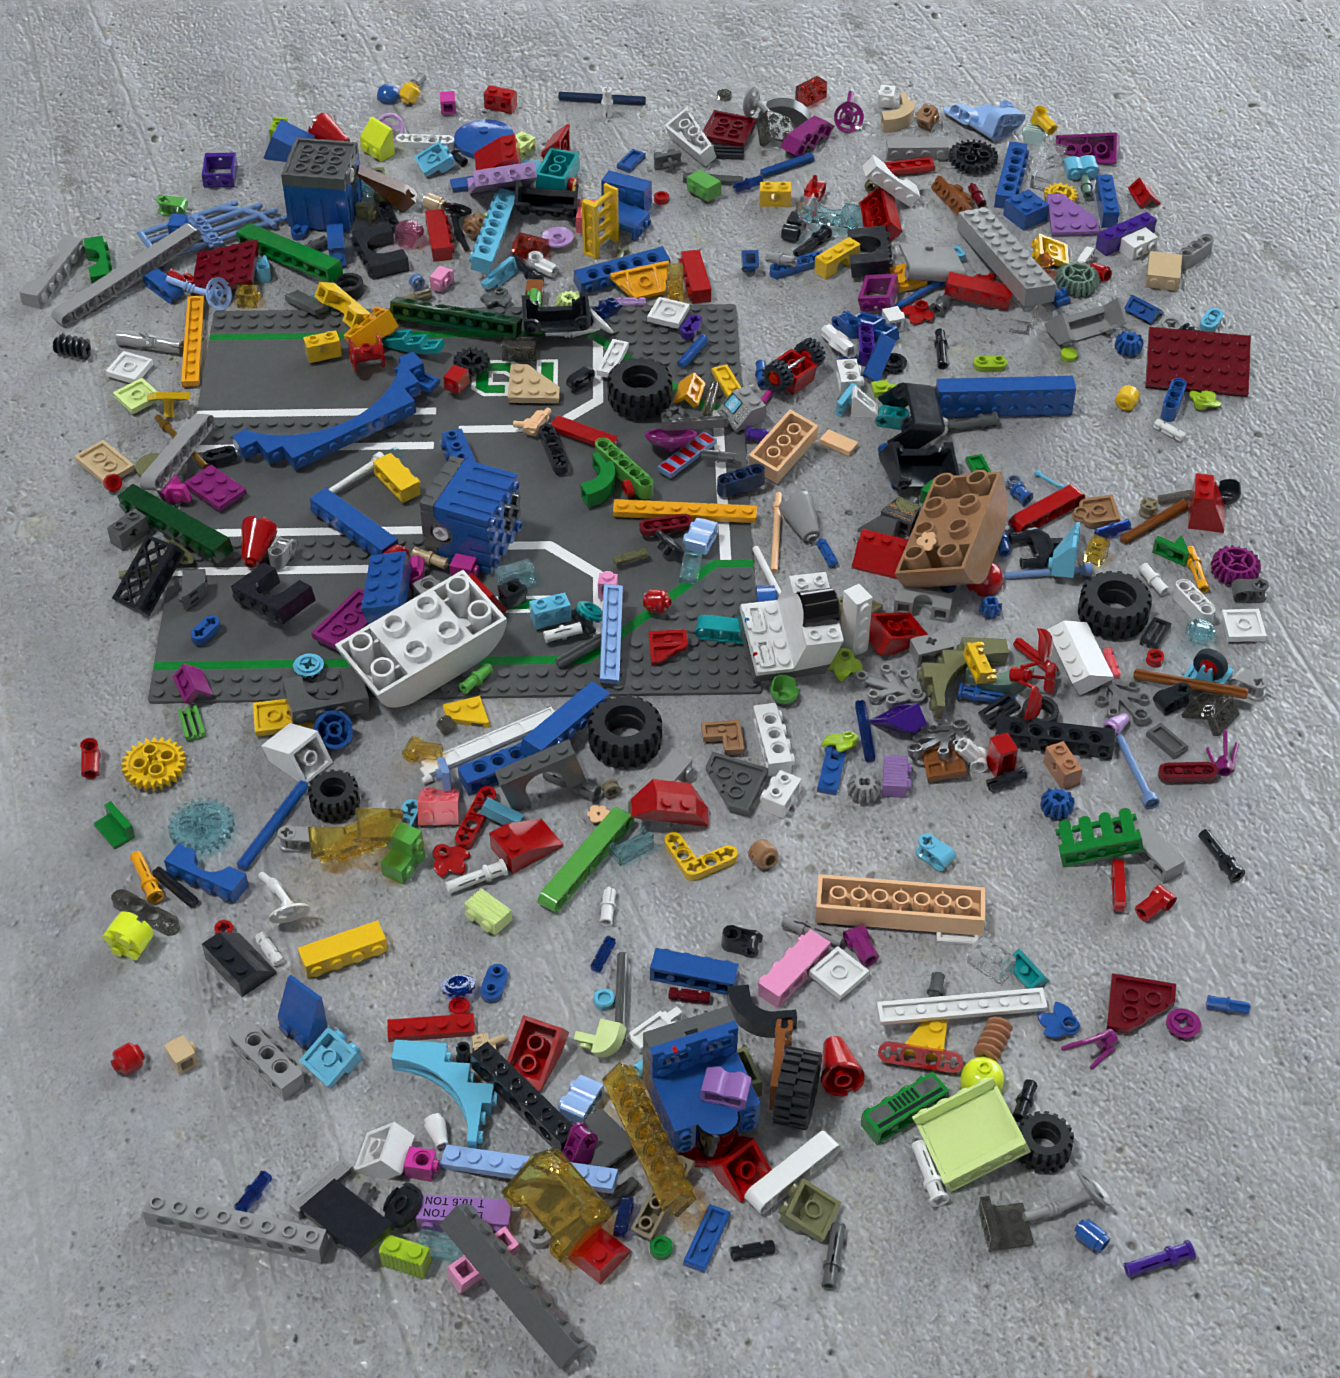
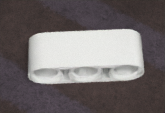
M1179 579L1175 585L1173 599L1196 624L1201 627L1210 626L1215 613L1214 605L1191 581Z

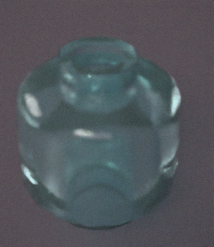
M1195 618L1188 622L1185 633L1190 641L1204 645L1213 640L1215 629H1213L1212 622Z

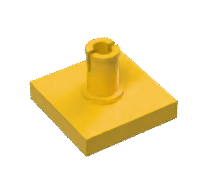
M153 392L147 394V401L164 402V417H175L174 402L190 399V392Z

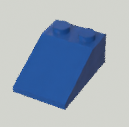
M288 976L277 1016L279 1029L284 1035L291 1036L300 1047L309 1049L328 1027L323 1000L321 996L294 976Z

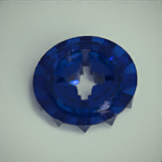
M465 974L452 975L441 983L442 993L447 994L448 997H465L466 994H471L472 990L475 989V980L473 977Z

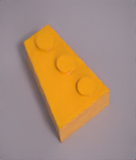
M377 306L372 308L373 313L371 315H365L362 323L359 325L358 323L355 324L343 335L347 343L351 339L354 348L360 347L363 343L372 345L376 344L377 334L380 335L382 341L383 337L394 333V329L399 326L389 309Z

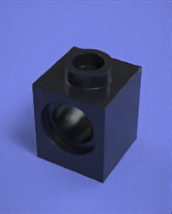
M518 578L497 586L498 599L507 610L527 602V587Z

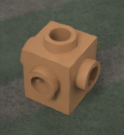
M924 103L917 112V125L931 131L940 118L938 109L934 105Z
M477 211L472 216L469 215L464 219L465 223L461 228L471 239H474L480 234L485 217Z

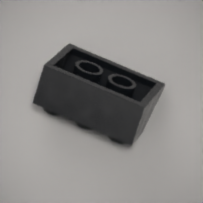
M219 932L202 943L205 959L241 997H244L277 974V971L240 933Z

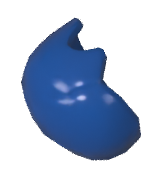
M389 83L383 84L377 92V100L379 99L381 103L386 104L395 103L400 96L399 90Z

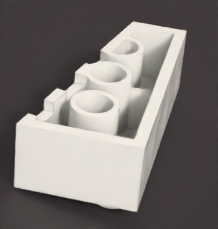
M688 107L664 125L669 138L705 167L716 158L711 143L702 132Z

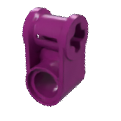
M577 1122L569 1131L565 1147L562 1150L561 1160L589 1165L598 1142V1136L594 1132H590L583 1122Z

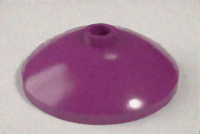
M661 428L647 431L645 438L653 445L673 452L676 451V448L684 447L697 438V432L691 429L666 431Z

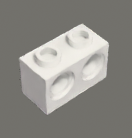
M857 359L836 360V377L840 395H843L851 383L857 384V387L861 390V387L864 386V378L860 376L861 366L858 365Z

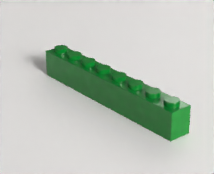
M251 223L236 232L239 243L257 239L260 244L259 254L266 255L268 258L328 283L333 282L343 274L341 260Z

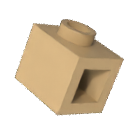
M184 1035L174 1038L164 1045L167 1058L179 1075L199 1065L196 1056L197 1049L192 1041L188 1042Z

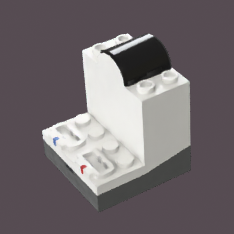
M826 572L789 576L777 600L741 604L736 613L753 682L773 680L778 675H788L793 678L825 674L844 642L839 624V599L835 590L829 586Z

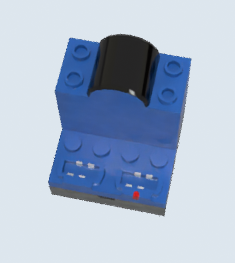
M729 1005L643 1032L642 1079L674 1154L678 1152L685 1153L696 1147L699 1152L706 1156H725L737 1146L739 1132L751 1131L759 1125L760 1101L752 1084L746 1107L743 1110L730 1108L723 1104L708 1103L700 1099L707 1067L717 1066L729 1073L743 1072L747 1075L737 1052L739 1027Z

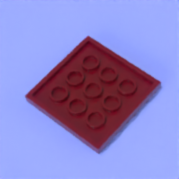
M248 240L243 243L232 244L222 248L218 247L198 253L193 284L196 287L206 289L211 279L220 277L228 282L227 286L231 289L253 285L260 246L258 240ZM197 293L191 294V296H204Z

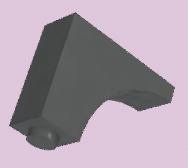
M602 1108L596 1112H591L586 1117L584 1124L590 1132H594L598 1136V1142L595 1146L593 1160L590 1165L619 1169L637 1154V1142Z

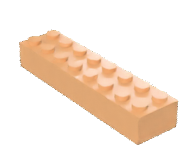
M819 874L815 922L853 926L863 924L866 927L982 936L985 923V887Z

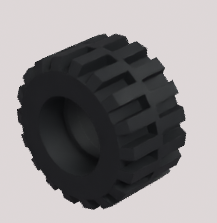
M334 769L330 770V772L324 771L322 775H316L315 780H311L310 786H308L311 811L317 819L321 818L323 822L329 821L334 823V821H338L340 823L344 819H350V816H354L356 810H359L360 794L358 783L354 776H350L349 772L343 773V770L335 771Z
M1040 1111L1034 1113V1116L1028 1114L1026 1119H1022L1018 1127L1031 1152L1020 1157L1019 1162L1021 1164L1025 1163V1168L1028 1170L1031 1168L1035 1169V1173H1039V1171H1043L1044 1174H1049V1171L1056 1173L1059 1168L1063 1169L1070 1159L1074 1143V1132H1071L1072 1127L1070 1124L1066 1125L1064 1118L1059 1119L1056 1113L1051 1115L1049 1111H1044V1114H1041ZM1034 1139H1048L1054 1144V1146H1041L1034 1141Z

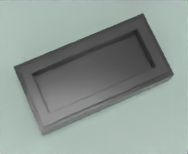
M1159 723L1146 733V737L1172 759L1188 751L1189 746L1162 723Z

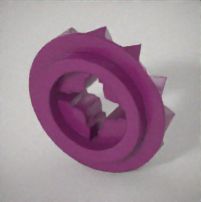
M1179 1008L1172 1010L1167 1015L1165 1026L1168 1027L1169 1033L1175 1034L1176 1038L1183 1037L1186 1040L1188 1037L1194 1038L1199 1033L1201 1021L1194 1012ZM1186 1020V1026L1180 1028V1024Z

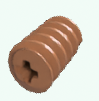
M1001 1017L989 1018L986 1026L983 1028L980 1039L977 1041V1045L974 1047V1056L988 1057L998 1063L1002 1052L1005 1050L1004 1046L1007 1045L1008 1039L1011 1037L1012 1025Z

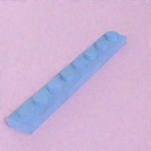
M447 1144L440 1161L441 1169L611 1194L614 1193L619 1177L618 1169Z

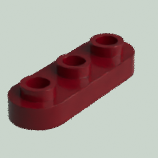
M688 514L644 519L639 524V531L643 536L647 537L657 536L656 530H661L665 534L688 531L693 519Z
M1168 762L1161 764L1158 769L1159 779L1166 783L1211 782L1216 779L1218 774L1217 766L1211 762Z

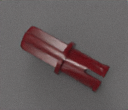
M970 183L968 190L972 196L971 199L976 202L978 208L985 207L987 203L983 197V192L978 189L976 184Z

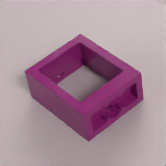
M897 274L865 275L858 296L861 312L882 311V309L894 307L900 288ZM887 291L886 295L869 296L870 292Z

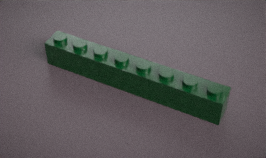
M131 484L117 496L120 502L119 506L124 512H130L133 509L138 510L147 517L149 526L152 525L159 532L167 534L171 539H176L182 545L192 548L194 552L204 555L208 560L219 563L234 551L229 537L135 484Z

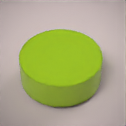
M1065 347L1061 350L1060 358L1065 362H1074L1077 359L1078 352L1072 347Z

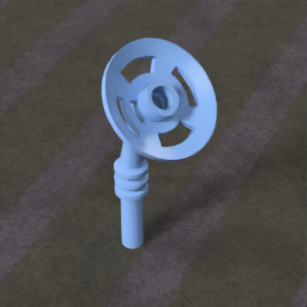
M170 276L166 277L165 282L183 288L186 292L190 291L191 294L197 293L206 296L208 304L215 310H224L231 302V288L227 286L228 282L223 278L216 277L211 279L206 289L196 287L195 284H188L187 281L183 282ZM223 295H226L224 303L221 304L220 301L222 300Z

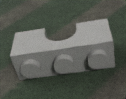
M898 585L893 613L910 612L912 614L914 609L924 607L931 612L930 620L948 623L954 594Z

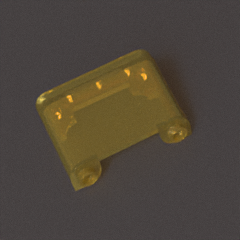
M554 1148L531 1155L501 1192L512 1207L521 1208L526 1206L553 1238L549 1244L550 1253L559 1262L568 1259L612 1216V1211L566 1156Z

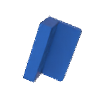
M1131 295L1124 307V310L1151 324L1154 323L1158 314H1164L1158 307L1134 295Z

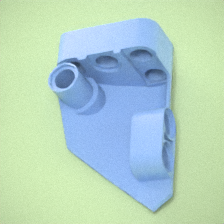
M1001 100L999 107L984 104L970 108L965 104H955L951 108L944 107L943 112L960 123L973 127L993 141L1009 136L1024 122L1026 117L1024 113L1013 107V103L1007 100Z

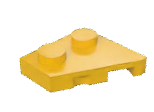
M480 696L442 704L447 723L472 726V723L483 724V728L490 727Z
M923 1021L905 1044L944 1050L947 1021ZM910 1049L906 1050L903 1056L916 1057V1053ZM929 1053L925 1057V1059L938 1061V1057L934 1053Z

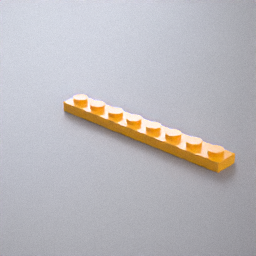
M204 296L187 297L181 377L182 387L199 386L205 307Z
M614 499L613 517L656 518L688 514L693 520L702 518L719 522L756 523L757 506Z

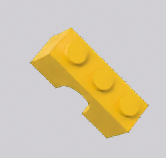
M848 237L815 257L814 272L826 280L837 273L840 262L849 266L850 255L860 254V243Z

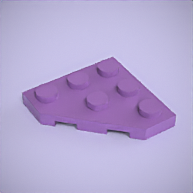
M1047 194L1046 201L1049 204L1048 215L1051 236L1098 235V218L1064 194Z

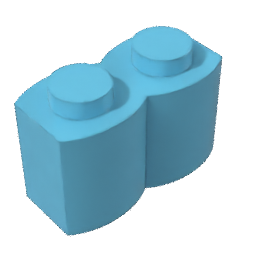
M1085 155L1080 158L1072 156L1064 159L1063 169L1068 180H1078L1084 174L1089 175L1090 179L1097 177L1098 165L1095 156Z

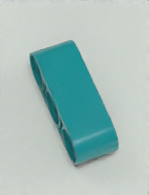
M700 615L698 617L695 629V636L697 638L743 644L737 618Z

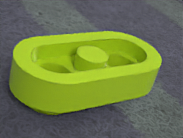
M1001 355L977 356L973 362V368L979 372H1001L1007 367V359Z

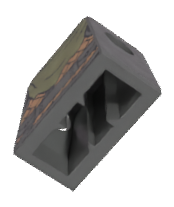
M897 497L881 510L880 516L901 520L898 532L910 537L921 506L916 497H910L909 500Z

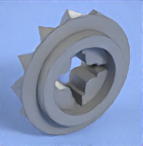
M1164 317L1159 320L1158 328L1179 329L1184 323L1175 317Z

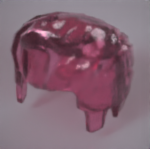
M413 220L399 222L395 229L396 243L400 247L409 245V249H412L416 239L424 234V227Z

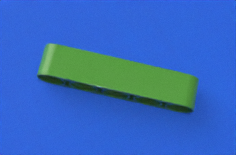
M599 438L595 441V453L599 452L607 462L613 461L615 476L620 481L629 479L635 494L639 498L650 499L653 496L652 477L609 439Z

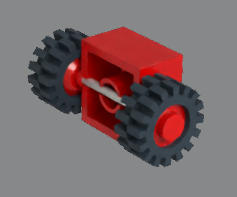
M809 337L798 343L794 350L792 348L767 364L762 369V376L765 377L763 382L766 381V387L770 386L769 390H773L775 393L787 390L794 395L814 381L817 367L824 363L826 356H824L826 353L822 351L824 347H820L821 343L819 341L816 343L817 339Z

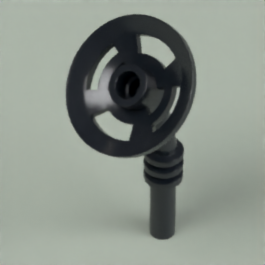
M458 203L441 204V209L451 214L450 217L452 218L456 240L460 242L463 250L467 251L469 246L463 231L460 229L458 219L460 216L472 214V209Z

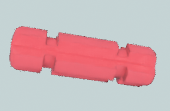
M1111 647L1104 648L1102 654L1115 679H1119L1121 672L1118 668L1116 657L1113 655L1114 651Z

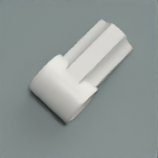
M532 251L529 253L528 265L530 267H534L537 272H541L551 278L557 275L559 271L558 265L544 259L541 252Z
M965 737L959 739L955 745V751L970 764V770L974 773L986 771L988 768L986 750L982 747H977L970 739Z

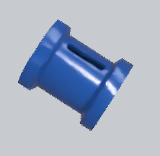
M1022 483L1015 484L1010 490V495L1016 497L1023 506L1030 503L1033 499V493L1027 491Z

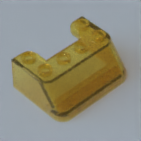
M356 808L357 822L344 827H308L311 858L320 859V862H330L333 859H337V862H347L349 858L362 856L361 853L374 852V848L387 847V844L391 842L403 820V810Z

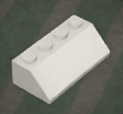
M1062 621L1047 629L1052 635L1053 643L1079 696L1114 679L1087 622Z

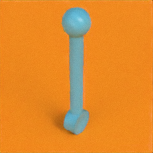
M1036 470L1034 473L1036 477H1041L1058 487V490L1065 487L1064 484H1058L1043 475L1040 470Z

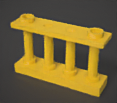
M607 183L603 184L604 195L595 202L586 198L581 201L583 254L595 260L600 257L599 246L608 239L615 242L619 241L618 188ZM604 203V208L598 212V207ZM604 217V222L599 225V220ZM605 229V234L599 238V233Z

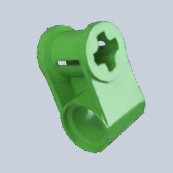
M161 195L156 199L159 204L158 213L161 216L186 213L188 200L184 197Z

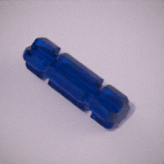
M606 936L604 938V944H601L595 955L596 959H593L590 965L592 971L599 973L603 969V965L612 952L611 949L616 944L614 937Z

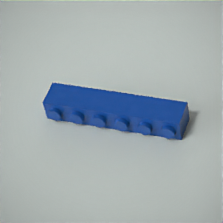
M324 488L310 497V509L314 515H318L325 523L333 526L339 533L344 534L350 541L355 542L362 550H366L371 555L384 554L392 546L399 545L396 537L329 489Z
M591 681L522 738L520 753L528 757L568 739L571 740L577 731L584 729L592 710L599 703H604L609 698L610 692Z

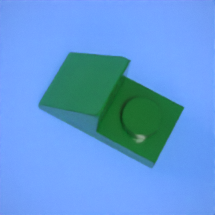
M1182 535L1179 536L1175 543L1161 536L1156 537L1152 553L1185 567L1189 550Z

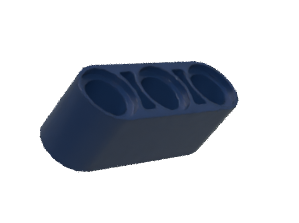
M752 464L719 475L717 477V494L720 497H730L763 486L765 482V467L761 464Z

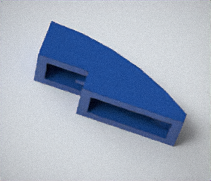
M863 311L855 315L861 320V324L869 323L873 326L874 340L877 341L881 333L895 341L900 339L898 327L886 324L884 317Z

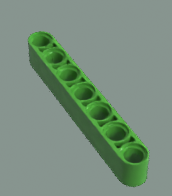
M614 807L543 888L538 896V904L555 913L559 912L630 829L634 818H631V814L618 807Z

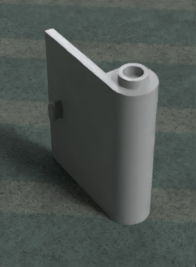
M899 244V248L906 261L904 272L906 279L946 282L949 271L967 275V271H965L954 248Z

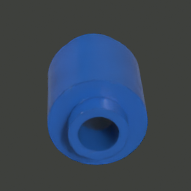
M1082 1219L1074 1229L1077 1232L1075 1237L1092 1251L1096 1250L1101 1253L1110 1241L1107 1232L1090 1219L1086 1221Z

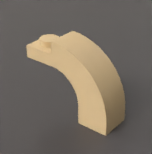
M906 92L900 93L899 109L882 111L881 127L883 133L902 130L912 123L915 101H910Z

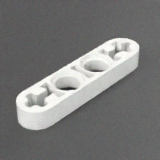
M399 134L396 136V145L399 148L427 149L438 141L443 146L446 145L448 149H452L455 146L454 137L450 135Z

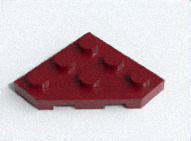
M1112 973L1106 1030L1112 1029L1114 1032L1129 1034L1172 1008L1175 1004L1176 984Z

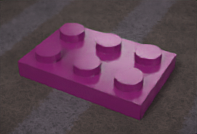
M213 465L208 466L184 482L189 491L219 512L247 494L246 488Z

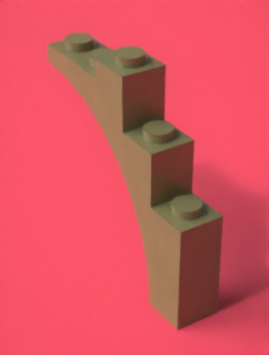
M962 637L960 645H957L956 650H942L941 656L937 658V663H922L921 669L917 671V682H920L921 690H927V696H930L929 710L933 713V719H941L945 708V692L957 678L966 673L968 665L963 656L966 644L969 642H983L985 646L978 648L984 649V654L990 666H1005L1009 655L1006 639Z

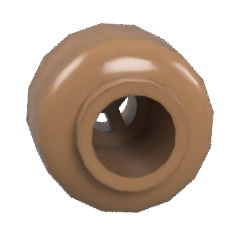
M766 839L754 842L748 852L750 860L760 869L773 867L777 863L779 855L777 848Z

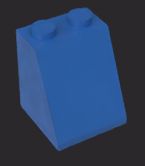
M281 119L271 137L263 158L287 162L296 137L314 139L315 136Z

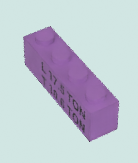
M422 1194V1206L416 1216L418 1230L426 1233L434 1231L445 1232L439 1224L456 1205L468 1203L474 1206L478 1211V1216L492 1227L493 1233H496L504 1226L510 1232L513 1213L512 1200Z

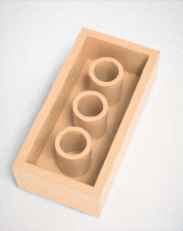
M789 409L749 454V465H763L765 467V477L778 484L817 440L818 425Z

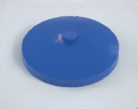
M481 119L471 121L462 125L454 135L455 147L462 152V155L475 159L474 152L497 138L514 134L510 126L497 120Z

